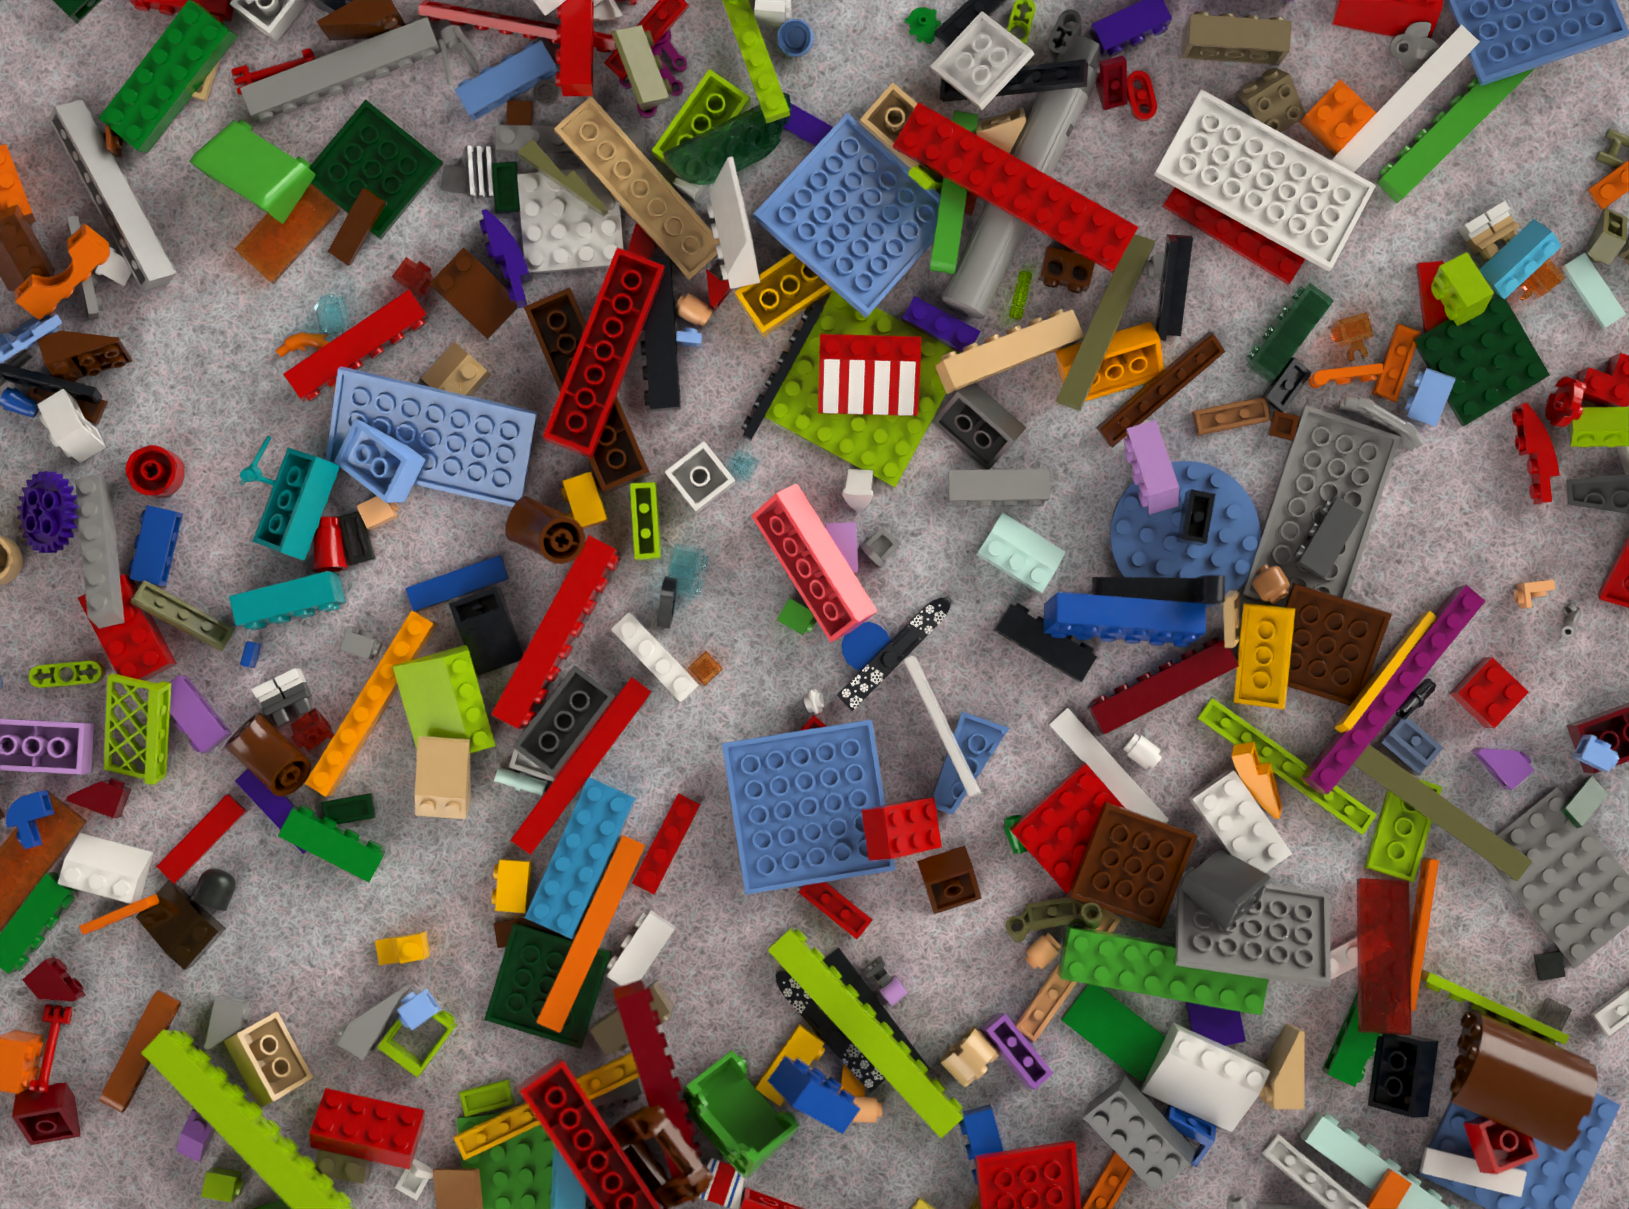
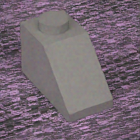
M220 995L214 999L204 1049L213 1048L250 1022L253 1008H249L251 1000Z

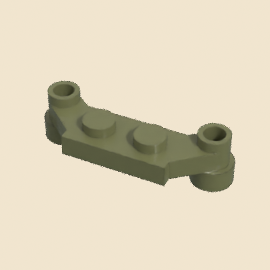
M1063 897L1026 904L1024 912L1020 916L1010 917L1006 921L1005 926L1008 935L1013 941L1022 942L1030 931L1083 923L1090 929H1097L1101 925L1102 911L1096 903L1083 904L1076 899Z

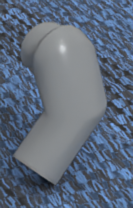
M1568 603L1563 607V613L1567 616L1563 621L1562 635L1567 638L1574 636L1581 615L1580 608L1576 607L1574 603Z

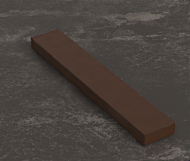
M1209 331L1096 427L1110 447L1113 448L1127 436V428L1140 425L1226 352L1214 333Z

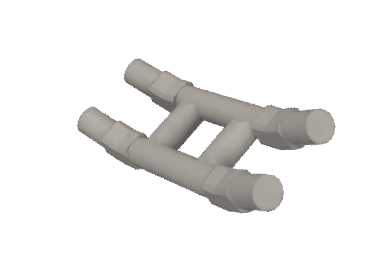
M1346 396L1345 400H1339L1338 409L1363 415L1394 435L1400 436L1401 442L1405 444L1409 451L1419 448L1425 443L1413 424L1408 421L1405 422L1381 408L1369 398Z

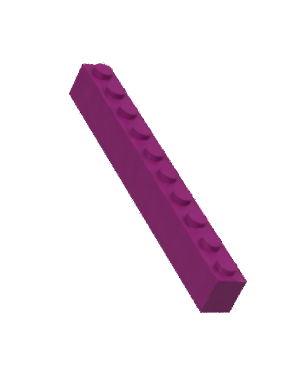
M1468 585L1457 587L1435 613V621L1353 728L1344 733L1338 732L1303 774L1301 779L1319 794H1329L1485 603V600Z

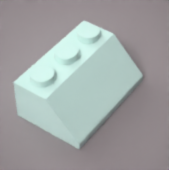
M1002 512L976 555L1034 592L1041 594L1056 572L1066 552Z

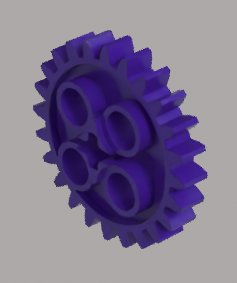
M49 471L38 472V474L32 475V480H26L28 487H22L24 496H19L22 505L17 506V509L21 511V515L17 519L22 520L19 529H24L22 538H28L27 545H32V550H37L39 553H57V550H64L63 545H69L68 538H74L71 530L77 529L74 519L79 518L75 514V510L79 508V505H74L77 495L71 494L74 487L68 486L69 479H63V474Z

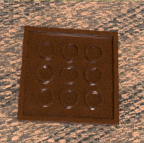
M1293 583L1285 605L1286 608H1295L1287 687L1350 706L1368 682L1392 614L1388 611Z
M1104 801L1068 896L1084 903H1096L1102 909L1161 929L1198 835Z

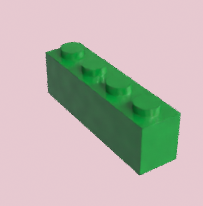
M306 806L293 807L278 837L370 882L385 854V851L381 850L382 846L372 840H369L368 843L359 838L360 835L357 832L348 828L344 831L336 827L337 823L327 817H323V819L313 815L314 811Z
M55 872L45 873L0 934V968L7 974L21 971L30 961L28 958L32 950L36 951L45 941L44 934L48 929L52 930L60 921L58 915L63 909H68L75 901L73 895L78 889L59 885L58 880L60 876Z
M1362 980L1322 1068L1323 1072L1353 1087H1356L1357 1082L1360 1083L1365 1075L1364 1067L1367 1060H1370L1375 1053V1042L1378 1036L1381 1037L1386 1029L1385 1020L1388 1014H1391L1396 1007L1397 1000L1395 998L1397 994L1370 981Z

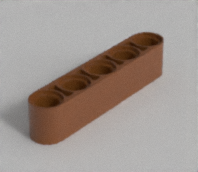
M160 990L155 992L100 1096L99 1101L121 1113L127 1109L151 1064L141 1052L162 1030L169 1029L181 1006V1001Z

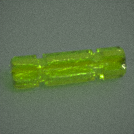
M1020 271L1018 274V283L1016 284L1012 300L1013 306H1011L1009 317L1015 320H1021L1023 317V307H1025L1029 292L1028 284L1031 283L1032 273L1028 271Z

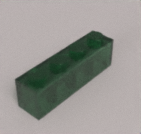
M1309 283L1304 288L1300 286L1291 297L1295 300L1290 307L1285 306L1276 317L1279 319V322L1275 327L1272 325L1268 327L1262 335V338L1265 339L1260 347L1255 345L1247 355V358L1250 360L1246 366L1268 383L1275 380L1334 302L1332 298L1312 283Z

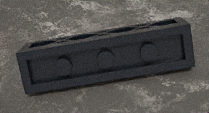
M1166 235L1155 327L1160 340L1166 341L1167 335L1181 336L1193 244L1192 236Z

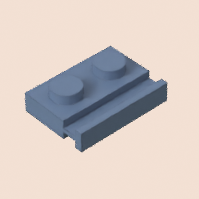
M1399 718L1386 733L1387 735L1379 742L1419 776L1443 749L1441 745L1409 718L1406 720Z

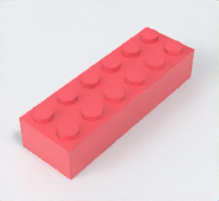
M798 484L777 492L751 515L830 643L851 633L878 612Z

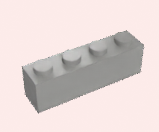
M1050 469L948 471V502H954V507H968L969 502H979L981 507L994 506V502H1004V506H1019V502L1029 501V506H1043L1044 501L1050 500Z

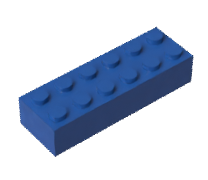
M1057 592L1044 603L1043 633L1051 634L1053 638H1065L1067 635L1076 636L1078 640H1089L1091 637H1099L1104 642L1125 639V643L1129 644L1149 641L1150 645L1155 646L1173 643L1174 647H1188L1190 643L1197 641L1198 638L1206 634V604Z

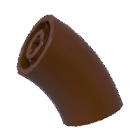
M527 496L521 497L514 504L507 518L505 527L507 539L538 553L552 563L565 564L573 561L580 555L584 547L585 534L583 528L576 520Z
M259 712L249 718L230 737L224 746L263 785L279 797L287 796L298 790L308 779L311 772V763L308 758Z

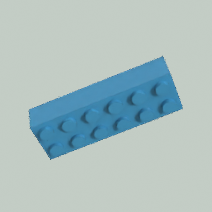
M588 778L525 918L566 937H574L636 801L635 797L593 778Z

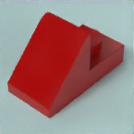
M706 269L710 306L716 311L732 289H730L728 279L721 281Z

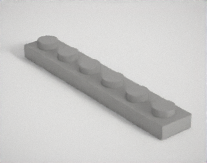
M496 125L495 149L497 152H518L533 139L544 153L574 154L554 132L556 126ZM620 128L645 155L646 130L644 128Z

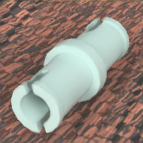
M498 767L494 782L515 787L516 791L525 790L543 796L547 781L527 776L525 772L521 771V773L501 767Z

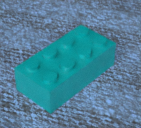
M288 447L252 542L305 561L340 466Z
M330 571L229 596L236 626L245 627V630L251 629L252 631L266 628V623L268 622L270 624L276 623V625L290 622V617L292 616L300 618L316 615V610L325 612L340 609V604L346 603L340 576Z

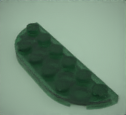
M783 92L789 111L791 112L790 95ZM757 105L662 154L670 170L679 178L697 185L713 184L728 157H733L737 173L768 156L782 140L779 137L783 132L784 125H788L790 116L766 124L761 107Z

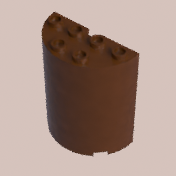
M1478 1011L1465 1012L1461 1019V1026H1463L1462 1034L1457 1042L1461 1055H1458L1455 1059L1453 1067L1456 1069L1450 1085V1091H1452L1451 1102L1564 1152L1567 1151L1582 1131L1579 1129L1582 1118L1583 1116L1589 1117L1594 1104L1597 1090V1070L1595 1065L1582 1056Z

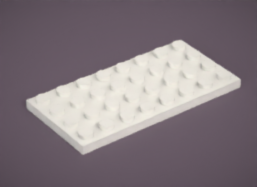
M1202 89L1154 173V176L1327 271L1333 268L1376 186Z

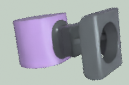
M879 956L862 971L867 978L872 976L876 978L880 984L878 990L894 1006L908 992L895 975L889 976L884 969L885 962Z

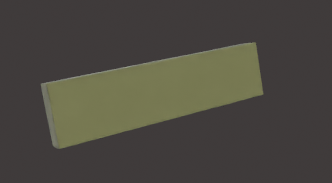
M143 580L130 602L221 652L235 628Z

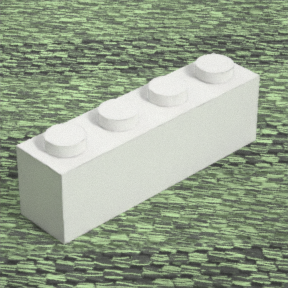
M628 612L611 629L680 703L700 686L631 612Z

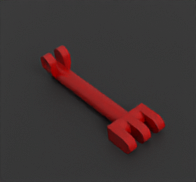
M307 48L302 50L303 57L251 73L247 65L234 68L231 72L232 76L243 75L234 79L236 86L242 84L246 86L315 60L316 57L312 49ZM241 87L236 89L238 95H242Z
M45 1005L42 1021L50 1023L39 1078L38 1080H31L29 1085L31 1091L47 1093L61 1024L70 1025L73 1007L66 1006L62 1016L63 1006L56 1005L52 1015L53 1005Z

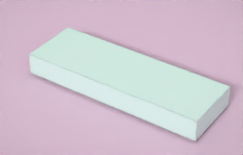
M1585 252L1561 267L1602 329L1626 315Z

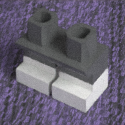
M294 668L252 689L255 697L259 699L264 709L265 716H271L276 726H282L291 721L286 708L294 706L298 716L313 711L309 700L312 694L300 668Z

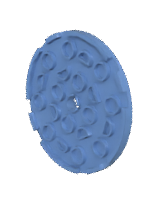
M1193 461L1171 462L1179 485L1178 507L1150 515L1147 507L1142 508L1138 495L1140 493L1139 486L1133 482L1125 490L1115 507L1110 525L1112 554L1115 565L1122 577L1196 578L1205 575L1225 576V595L1229 590H1238L1245 583L1261 539V530L1257 511L1252 500L1234 478L1208 464ZM1190 489L1216 494L1207 544L1203 546L1177 542L1185 492ZM1206 604V608L1216 604Z

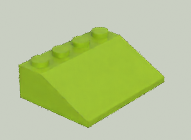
M467 645L392 665L416 749L419 736L469 739L470 753L496 746Z

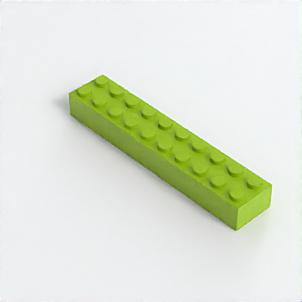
M162 1030L141 1052L292 1209H354L350 1205V1198L343 1192L338 1193L332 1187L334 1183L324 1173L320 1175L317 1172L314 1161L306 1155L303 1157L297 1151L298 1145L289 1137L285 1139L279 1133L281 1128L273 1120L269 1119L268 1121L262 1115L263 1110L258 1104L253 1101L250 1103L244 1097L246 1092L239 1085H233L227 1079L229 1075L224 1069L219 1066L215 1067L210 1062L212 1058L205 1050L201 1048L198 1050L193 1044L194 1039L187 1032Z

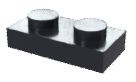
M1290 357L1262 395V398L1277 411L1284 412L1312 372L1295 357Z

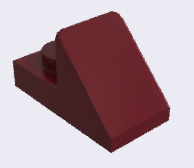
M1124 56L1100 61V73H1098L1099 77L1095 85L1102 108L1107 110L1126 105L1127 60Z

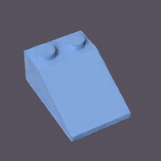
M354 419L334 462L385 503L405 502L426 459L402 442L359 419Z

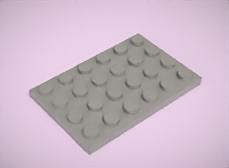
M1553 787L1495 834L1532 860L1519 881L1513 880L1488 861L1487 863L1557 950L1561 951L1562 956L1572 968H1576L1629 925V875L1587 823L1583 827L1576 828L1560 809L1568 800L1558 787Z
M1183 872L1177 887L1175 965L1329 988L1331 984L1329 893L1268 884L1259 903L1225 931L1181 890L1185 880L1183 876L1186 873Z

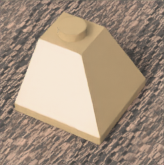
M1022 107L977 122V135L1010 153L1026 123L1025 108Z

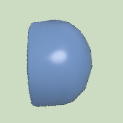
M789 19L781 24L777 32L778 47L787 56L802 57L810 51L814 44L813 30L801 19Z

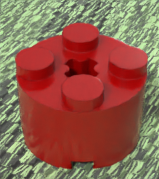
M148 445L134 451L128 458L125 467L131 487L141 494L154 498L172 496L181 487L185 475V467L181 459L174 452L156 445ZM154 468L158 470L157 475L152 473Z

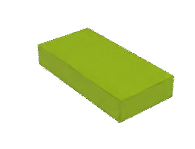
M509 1079L459 1092L465 1117L515 1104Z

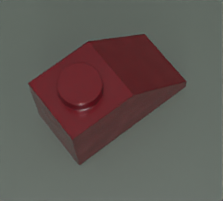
M110 778V781H99L68 795L66 801L110 818H119L122 815L131 788L125 787V782L122 780Z

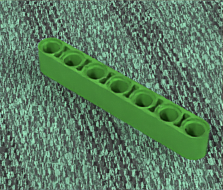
M954 110L952 121L976 134L978 114ZM943 177L929 270L955 274L967 190Z

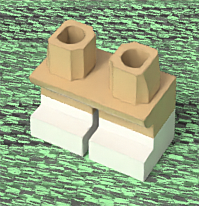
M1506 201L1458 229L1474 255L1479 252L1486 262L1499 251L1494 242L1500 239L1505 246L1518 234L1516 229L1520 226L1510 216L1508 212L1510 208Z

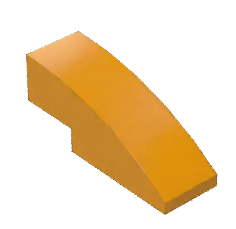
M1254 742L1234 745L1231 757L1243 784L1265 811L1275 819H1279L1283 805L1271 763L1260 764Z

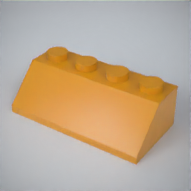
M1151 322L1115 333L1085 401L1148 383L1164 370L1160 337ZM1082 342L1055 350L1062 384H1064Z

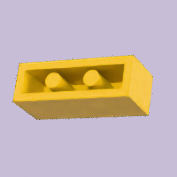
M799 1022L756 1083L755 1089L778 1106H781L784 1101L788 1103L768 1082V1079L785 1056L794 1061L796 1058H799L808 1066L813 1059L818 1061L825 1051V1048L822 1047L824 1040Z

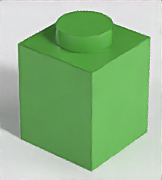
M790 598L777 618V621L801 635H804L805 631L810 633L817 622L809 609Z

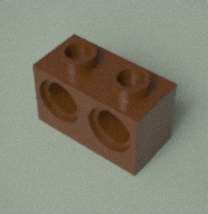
M1047 246L1038 280L1044 281L1043 285L1057 288L1058 285L1068 287L1067 290L1080 294L1082 291H1087L1090 287L1095 262L1081 254ZM1051 263L1057 264L1061 272L1059 274H1052L1048 270V265ZM1075 269L1082 270L1085 278L1082 280L1075 279L1072 271Z

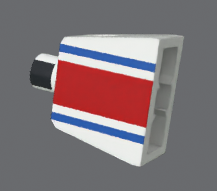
M712 1154L705 1168L710 1170L713 1180L710 1182L709 1188L699 1198L731 1209H739L744 1177L735 1170L724 1156Z

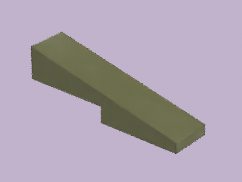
M533 139L517 152L522 160L603 217L608 214L605 205L575 171L572 170L565 176Z

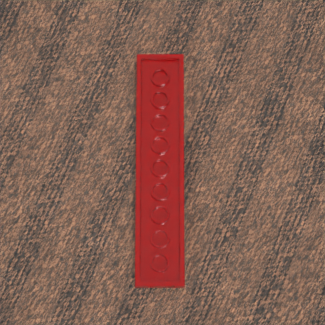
M919 102L893 145V148L1112 273L1139 228Z

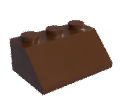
M18 204L0 211V277L9 291H14L31 274L43 277H50L55 274L52 263Z

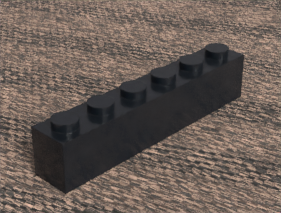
M670 257L646 258L664 265L665 273L642 330L645 332V340L641 341V354L646 356L647 365L642 366L643 380H648V390L644 391L645 406L650 405L651 411L681 409L671 259Z

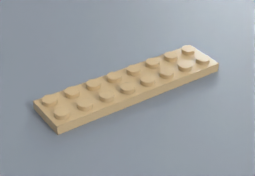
M592 96L554 128V132L667 257H670L671 262L688 281L718 255L716 244H720L719 238L714 239L713 231Z

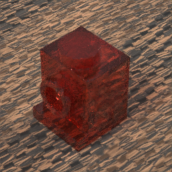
M316 708L291 724L294 734L291 738L298 748L304 746L310 751L327 738L331 740L334 737L330 723Z

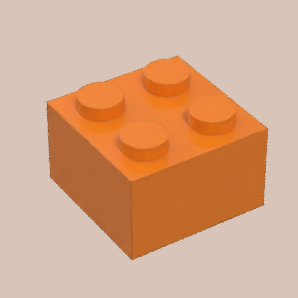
M1339 79L1303 117L1300 123L1336 156L1369 122L1376 112Z
M13 1030L0 1036V1091L18 1094L29 1088L31 1080H38L41 1069L39 1067L40 1057L44 1055L46 1045L43 1042L44 1034Z

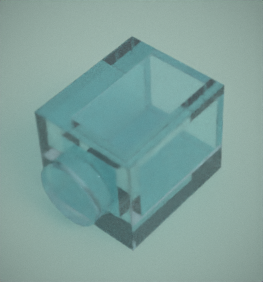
M334 294L320 297L314 308L321 335L347 331L351 324L344 297H335Z

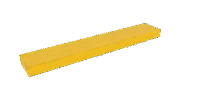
M1428 611L1417 618L1334 726L1339 733H1344L1353 728L1435 621V614Z

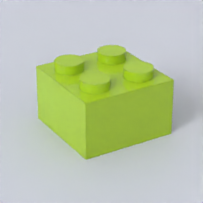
M1467 252L1440 265L1431 285L1434 297L1437 300H1441L1445 306L1444 309L1447 317L1450 320H1454L1457 326L1484 313L1494 294Z

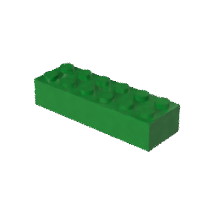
M188 0L100 115L99 119L106 125H110V128L137 151L149 153L238 35L201 4Z

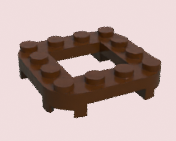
M659 1105L654 1107L644 1106L621 1118L609 1129L633 1167L651 1189L650 1193L664 1209H674L676 1206L690 1200L693 1203L709 1188L710 1182L713 1180L712 1173L698 1160L695 1150L686 1144L679 1129L670 1123L666 1118L665 1111ZM654 1136L681 1171V1174L668 1179L664 1168L652 1158L648 1147L640 1140L643 1138L647 1140Z

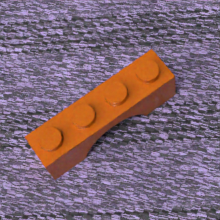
M85 223L67 240L68 252L72 259L66 270L50 277L31 274L14 290L15 302L38 320H41L45 315L53 313L57 303L63 298H68L73 293L75 286L80 281L85 282L91 276L92 270L98 264L103 265L110 256L109 242Z

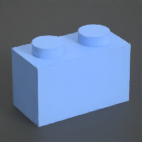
M1426 368L1424 373L1419 371L1414 386L1418 387L1415 397L1409 396L1405 406V410L1409 411L1407 417L1436 427L1455 382V377Z

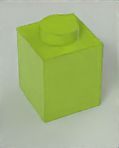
M211 1167L206 1171L201 1197L231 1203L238 1196H241L243 1192L244 1180H241L242 1172Z

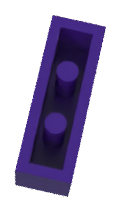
M1141 0L1093 23L1089 33L1093 41L1100 45L1101 57L1108 54L1110 57L1121 53L1123 47L1127 45L1137 46L1146 40V36L1151 34L1158 36L1167 31L1172 17L1163 0Z
M916 296L913 297L902 318V322L960 353L964 352V347L975 343L981 332Z

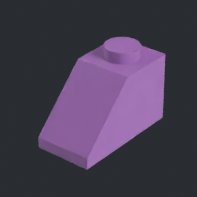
M1474 748L1471 751L1504 789L1513 790L1534 771L1530 765V758L1522 751Z
M195 1108L191 1111L180 1134L177 1152L200 1162L216 1130Z

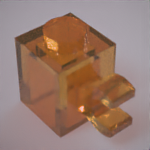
M1550 259L1546 260L1517 287L1525 289V294L1521 296L1520 300L1523 301L1529 298L1533 292L1538 298L1542 297L1563 281L1565 276Z
M1367 312L1337 320L1332 324L1331 335L1335 343L1338 342L1339 348L1350 345L1347 351L1349 362L1355 360L1354 351H1359L1362 359L1368 357V351L1363 341L1369 340L1374 335Z

